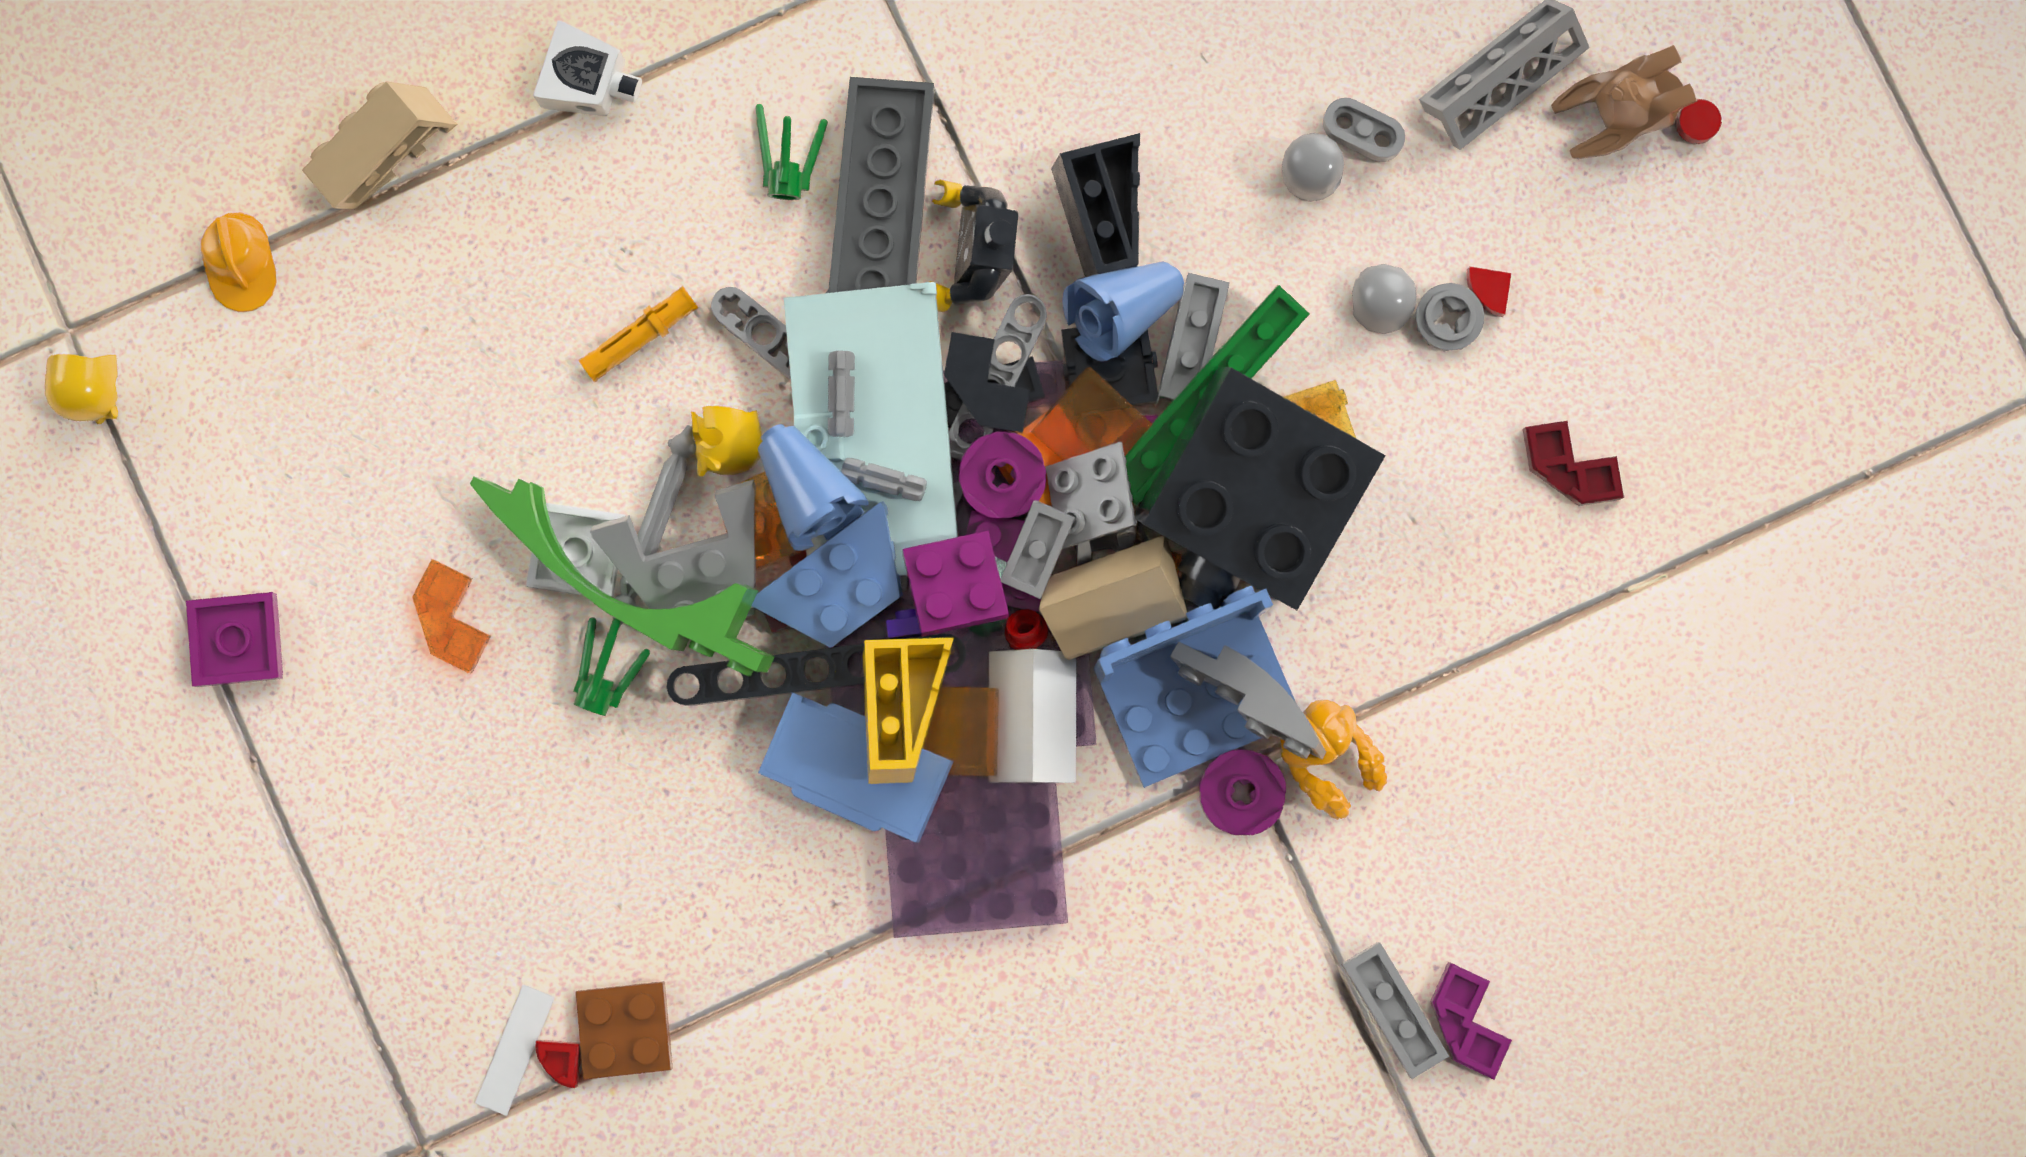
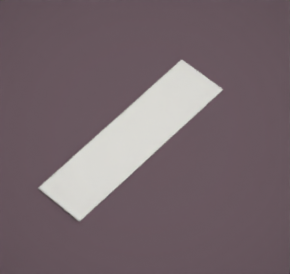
M522 985L475 1104L505 1116L508 1115L535 1048L536 1040L540 1036L554 1001V996L527 985Z

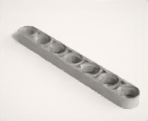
M1030 294L1020 295L1010 304L994 337L995 343L988 381L991 380L1001 385L1015 387L1047 318L1046 306L1037 296ZM1023 303L1035 305L1040 312V318L1033 326H1021L1015 319V310ZM1004 342H1013L1021 350L1020 360L1012 366L1003 365L996 358L997 348ZM962 403L949 431L951 458L960 461L971 444L961 440L958 432L959 427L966 420H975L964 403ZM983 427V436L993 433L994 429ZM959 481L953 483L955 510L963 496Z

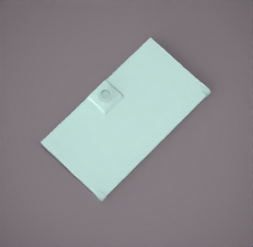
M936 282L783 298L794 426L840 471L846 458H854L865 461L867 466L869 463L904 472L906 477L909 474L924 478L927 481L925 494L921 501L903 498L901 493L893 495L863 486V482L854 484L869 502L868 506L860 505L864 511L863 514L882 501L887 505L891 541L894 542L896 554V571L899 576L907 575L902 549L958 537L936 300ZM833 351H850L855 355V370H850V376L855 377L854 412H850V418H854V434L849 437H833L828 434V418H832V412H828V376H833V370H828V355ZM823 534L812 538L811 541L815 546L806 549L807 556L829 540H826Z

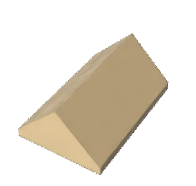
M1165 536L1157 537L1050 576L1039 607L1062 653L1068 660L1102 649L1122 639H1131L1145 634V630L1169 620L1170 624H1174L1188 619L1168 538Z

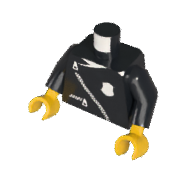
M941 179L934 183V185L944 187V196L940 200L932 199L934 204L950 208H957L961 204L964 206L961 210L954 284L949 289L936 283L937 311L939 312L947 311L952 303L961 305L990 299L1012 272L1018 211L1007 209V201L998 189L969 185L962 187L961 184Z

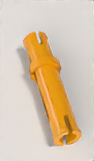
M681 286L653 308L649 305L643 309L644 314L578 361L590 378L596 382L608 371L618 366L650 341H653L660 335L662 338L669 334V328L699 307L686 289Z

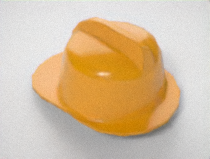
M239 212L227 213L217 217L206 228L201 239V254L209 286L215 298L226 308L237 312L253 311L265 305L273 295L277 283L276 268L268 236L263 225L253 216Z

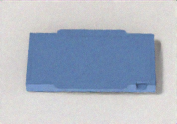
M792 692L758 773L792 788L793 796L869 830L879 831L881 828H884L919 843L954 761L923 748L912 783L868 784L865 716L834 703L824 706Z

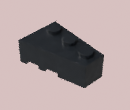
M1140 133L1060 153L1051 168L1085 277L1137 267L1139 265L1138 187L1140 186V172H1138V150L1140 147Z

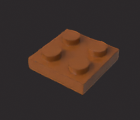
M665 981L576 991L583 1080L673 1069Z

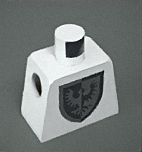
M558 20L533 97L539 106L544 109L607 116L614 97L634 103L637 101L641 91L642 79L622 73L625 59L619 49Z

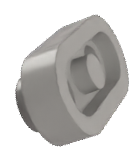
M1347 97L1336 99L1328 106L1324 114L1323 128L1329 138L1374 161L1386 162L1394 159L1400 153L1405 143V131L1396 119L1355 99ZM1339 117L1348 118L1351 122V127L1347 129L1340 128L1337 125L1336 119ZM1378 135L1385 136L1389 141V145L1387 147H1379L1375 143L1374 138Z

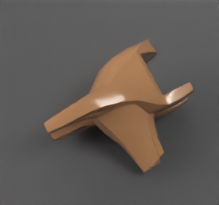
M1674 45L1650 55L1641 54L1617 70L1590 75L1572 85L1551 104L1556 114L1583 104L1595 102L1606 129L1569 150L1573 159L1606 156L1620 151L1641 135L1671 127L1680 109L1697 102L1691 84L1683 86L1680 79L1668 71L1682 63L1681 57Z

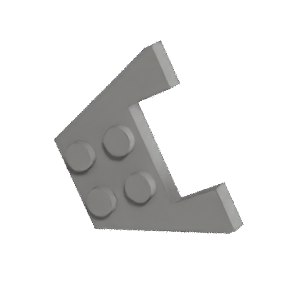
M754 480L716 490L714 496L727 533L645 556L630 515L593 525L590 533L649 609H671L698 603L719 594L735 583L743 586L748 585L756 589V485ZM751 606L747 617L754 615L756 608Z

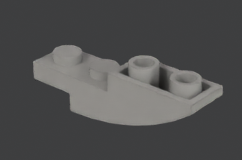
M1178 641L1170 657L1180 668L1178 674L1198 686H1201L1202 682L1206 681L1218 687L1215 693L1233 704L1238 705L1242 699L1237 710L1244 720L1247 721L1245 728L1264 739H1268L1272 734L1284 740L1283 747L1301 758L1307 759L1308 755L1312 754L1323 759L1326 750L1316 731L1293 698L1265 670L1224 645L1217 660Z

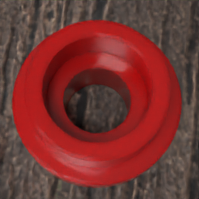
M1022 609L1016 611L1007 620L1005 638L1009 646L1015 650L1035 649L1048 636V626L1045 619L1033 610Z

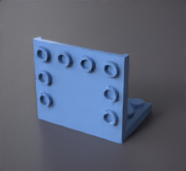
M1253 586L1246 587L1228 595V598L1224 599V602L1221 603V608L1213 610L1211 603L1187 612L1186 616L1189 621L1172 628L1170 621H1165L1145 630L1147 639L1130 645L1128 638L1104 647L1101 654H1099L1101 658L1098 659L1093 670L1143 788L1262 738L1245 728L1247 721L1244 720L1237 710L1242 699L1238 705L1233 704L1215 693L1218 687L1206 681H1203L1201 686H1198L1178 674L1180 668L1170 657L1178 641L1217 660L1224 645L1228 646L1265 670L1295 701L1259 618L1273 606L1267 589L1255 593Z

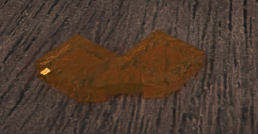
M431 559L412 596L430 654L472 674L491 638V635L454 617L473 578Z

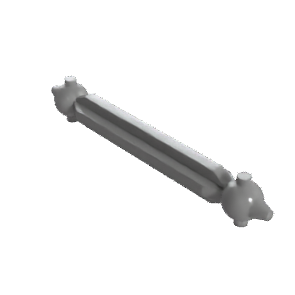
M687 425L681 434L668 440V446L671 449L672 455L664 462L637 535L645 556L657 553L687 471L686 459L696 452L692 426ZM622 576L620 581L621 594L616 596L615 599L637 606L634 599L638 594Z

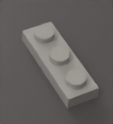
M1188 272L1159 399L1172 402L1213 356L1230 282Z
M1376 942L1341 964L1409 1078L1414 1079L1450 1057L1381 942Z

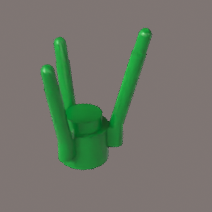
M757 104L755 106L756 121L764 171L762 187L768 188L767 196L770 198L800 200L801 191H809L810 176L828 121L826 119L820 120L803 170L800 172V164L790 162L792 119L790 116H785L783 118L780 161L774 162L773 169L764 107L762 104Z
M590 617L585 633L579 676L573 692L577 693L573 704L587 711L606 716L609 706L618 708L624 692L650 656V650L644 649L615 690H611L614 681L603 676L621 621L616 618L612 620L593 674L589 673L597 620L595 617Z

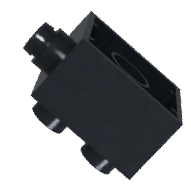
M1218 367L1134 516L1143 525L1187 549L1177 567V570L1183 573L1178 579L1182 595L1185 599L1199 607L1211 603L1213 610H1216L1222 603L1220 601L1222 597H1227L1234 593L1240 581L1243 580L1259 590L1267 589L1271 597L1297 611L1386 455L1232 367Z

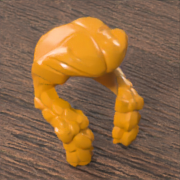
M1315 700L1309 704L1303 713L1316 731L1326 750V754L1323 759L1309 754L1307 759H1304L1283 747L1285 741L1280 739L1283 750L1281 757L1288 764L1293 779L1299 782L1300 789L1310 797L1311 803L1318 810H1324L1331 818L1338 820L1349 815L1350 802L1347 801L1344 793L1337 789L1334 783L1323 781L1308 772L1307 767L1310 765L1332 763L1338 756L1343 755L1349 748L1350 743L1353 742L1357 745L1359 753L1358 768L1361 770L1364 787L1369 791L1375 789L1380 792L1387 784V774L1385 773V766L1382 764L1384 762V755L1373 745L1369 735L1365 734L1362 728L1356 724V715L1350 706L1343 705L1340 707L1333 701Z

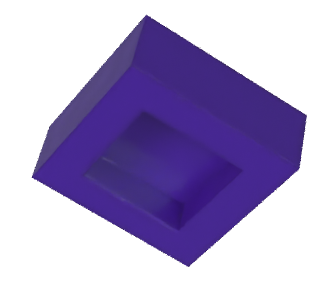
M915 609L895 612L896 619L886 621L889 639L921 637Z

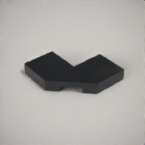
M951 332L944 376L980 427L1023 434L1030 389L988 382L995 339Z

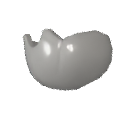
M1388 264L1367 267L1360 273L1353 286V316L1368 331L1387 334L1400 330L1412 317L1415 309L1416 287L1414 281L1400 267Z

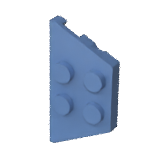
M884 501L878 503L757 593L752 607L831 648L903 596L900 576L896 571L894 542L891 541L888 526V508Z

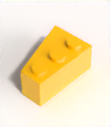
M954 638L864 641L863 672L868 784L913 782Z

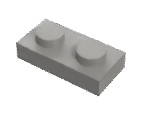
M1034 500L1001 577V582L1041 599L1075 517Z

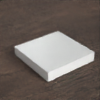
M546 503L552 528L566 556L588 581L601 591L614 597L618 569L592 538L590 530L593 525L625 517L626 515ZM531 552L526 587L584 596L547 568Z

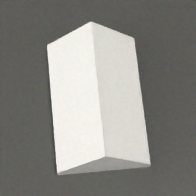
M1041 649L989 652V783H1076V658L1068 660L1062 651Z

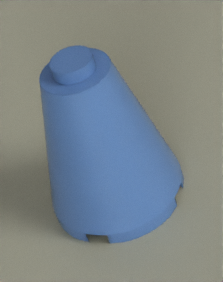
M1164 261L1079 278L1068 285L1063 292L1064 316L1068 326L1075 323L1081 336L1075 338L1079 346L1092 358L1098 361H1107L1118 357L1182 298L1184 280L1176 267Z
M778 424L768 429L761 436L763 442L759 445L758 452L788 541L794 550H806L814 547L815 545L811 539L822 534L826 540H829L862 516L864 511L860 505L868 506L869 504L865 495L795 426L785 427L783 424Z

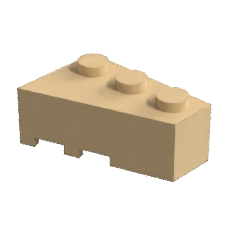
M390 81L379 83L367 94L366 99L368 101L357 112L349 114L340 122L338 126L339 131L334 137L314 149L310 156L312 160L302 171L333 208L355 210L396 176L392 169L411 152L416 158L422 155L427 150L422 143L441 127L448 133L458 125L426 87Z

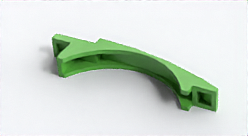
M473 476L470 485L502 523L547 568L609 615L670 650L684 651L690 639L689 648L711 658L717 652L729 658L728 667L744 675L751 676L753 670L756 672H768L774 656L737 639L758 590L748 585L743 586L735 583L704 601L671 609H645L627 604L601 591L588 581L566 556L550 522L544 487L518 478L511 491L490 480Z

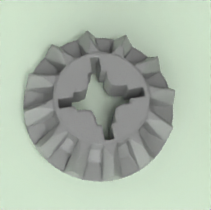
M1455 283L1440 284L1428 290L1421 298L1415 312L1417 331L1425 338L1428 345L1440 348L1444 352L1462 350L1470 345L1479 336L1484 324V310L1480 300L1470 289ZM1443 304L1450 313L1465 311L1455 321V332L1448 323L1442 325L1440 323L1434 324L1443 314Z

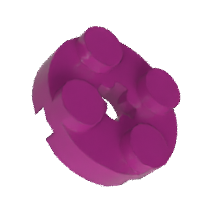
M996 431L981 436L967 448L960 462L959 482L964 497L976 511L990 518L1008 519L1025 514L1031 509L1034 500H1040L1045 489L1046 468L1040 451L1030 440L1016 433ZM1006 463L1010 464L1013 467L1010 475L1014 478L1011 485L1002 483L999 487L993 485L992 481L995 477L991 472L993 466L1003 467Z
M1232 750L1216 757L1205 769L1199 783V798L1203 813L1216 828L1231 835H1256L1267 830L1279 819L1284 808L1286 782L1281 770L1268 756L1252 750ZM1238 780L1242 785L1248 783L1253 785L1254 790L1249 794L1252 801L1247 805L1242 800L1234 802L1231 798V795L1235 792L1232 785Z

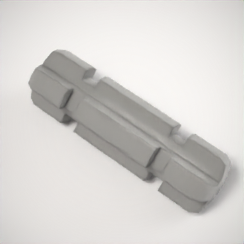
M833 351L828 355V370H833V376H828V412H832V418H828V434L833 437H849L854 434V418H850V412H854L855 377L850 376V370H855V355L850 351Z
M846 458L841 472L854 484L863 482L865 487L893 495L901 493L903 498L913 501H921L925 494L927 481L918 476L908 474L906 477L904 472L869 463L867 466L865 461L854 458Z

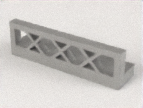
M1544 0L1419 99L1424 111L1442 122L1454 147L1459 150L1464 148L1590 48L1574 9L1556 0ZM1568 30L1573 43L1560 54L1554 53L1558 37ZM1533 57H1539L1536 72L1528 79L1521 78L1525 64ZM1500 83H1507L1503 99L1495 105L1489 104L1493 89ZM1468 108L1475 109L1471 124L1460 132L1455 119Z

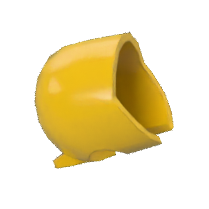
M72 354L49 356L46 364L45 396L51 408L59 416L72 421H95L97 424H102L106 419H117V355H105L96 358Z
M704 406L702 407L703 418L698 416L696 412L691 411L699 477L704 476L707 471L719 475L742 474L757 464L760 459L758 447L763 442L757 410L745 412L731 407Z

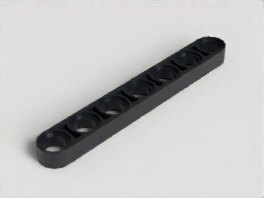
M952 634L905 638H954L953 643L959 649V658L953 665L946 667L945 674L958 671L966 660L964 643ZM864 644L772 655L774 656L772 663L782 665L786 671L784 683L776 688L767 687L762 681V672L753 670L751 676L741 673L743 683L737 692L725 693L720 689L718 680L720 674L730 667L727 666L728 661L683 666L675 669L667 679L666 689L669 697L674 702L682 706H697L792 694V692L800 693L864 685V676L856 677L848 669L850 657L855 653L863 652ZM813 658H822L827 661L830 669L824 681L816 683L808 680L805 675V666L808 661ZM684 674H692L699 681L697 694L689 699L681 698L675 690L677 679Z

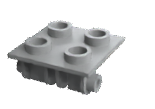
M1117 442L1046 467L1052 507L1075 517L1062 549L1117 532V537L1134 535V527L1137 526V520L1134 516L1133 496L1130 493L1131 484L1128 481L1126 457H1124L1122 442Z

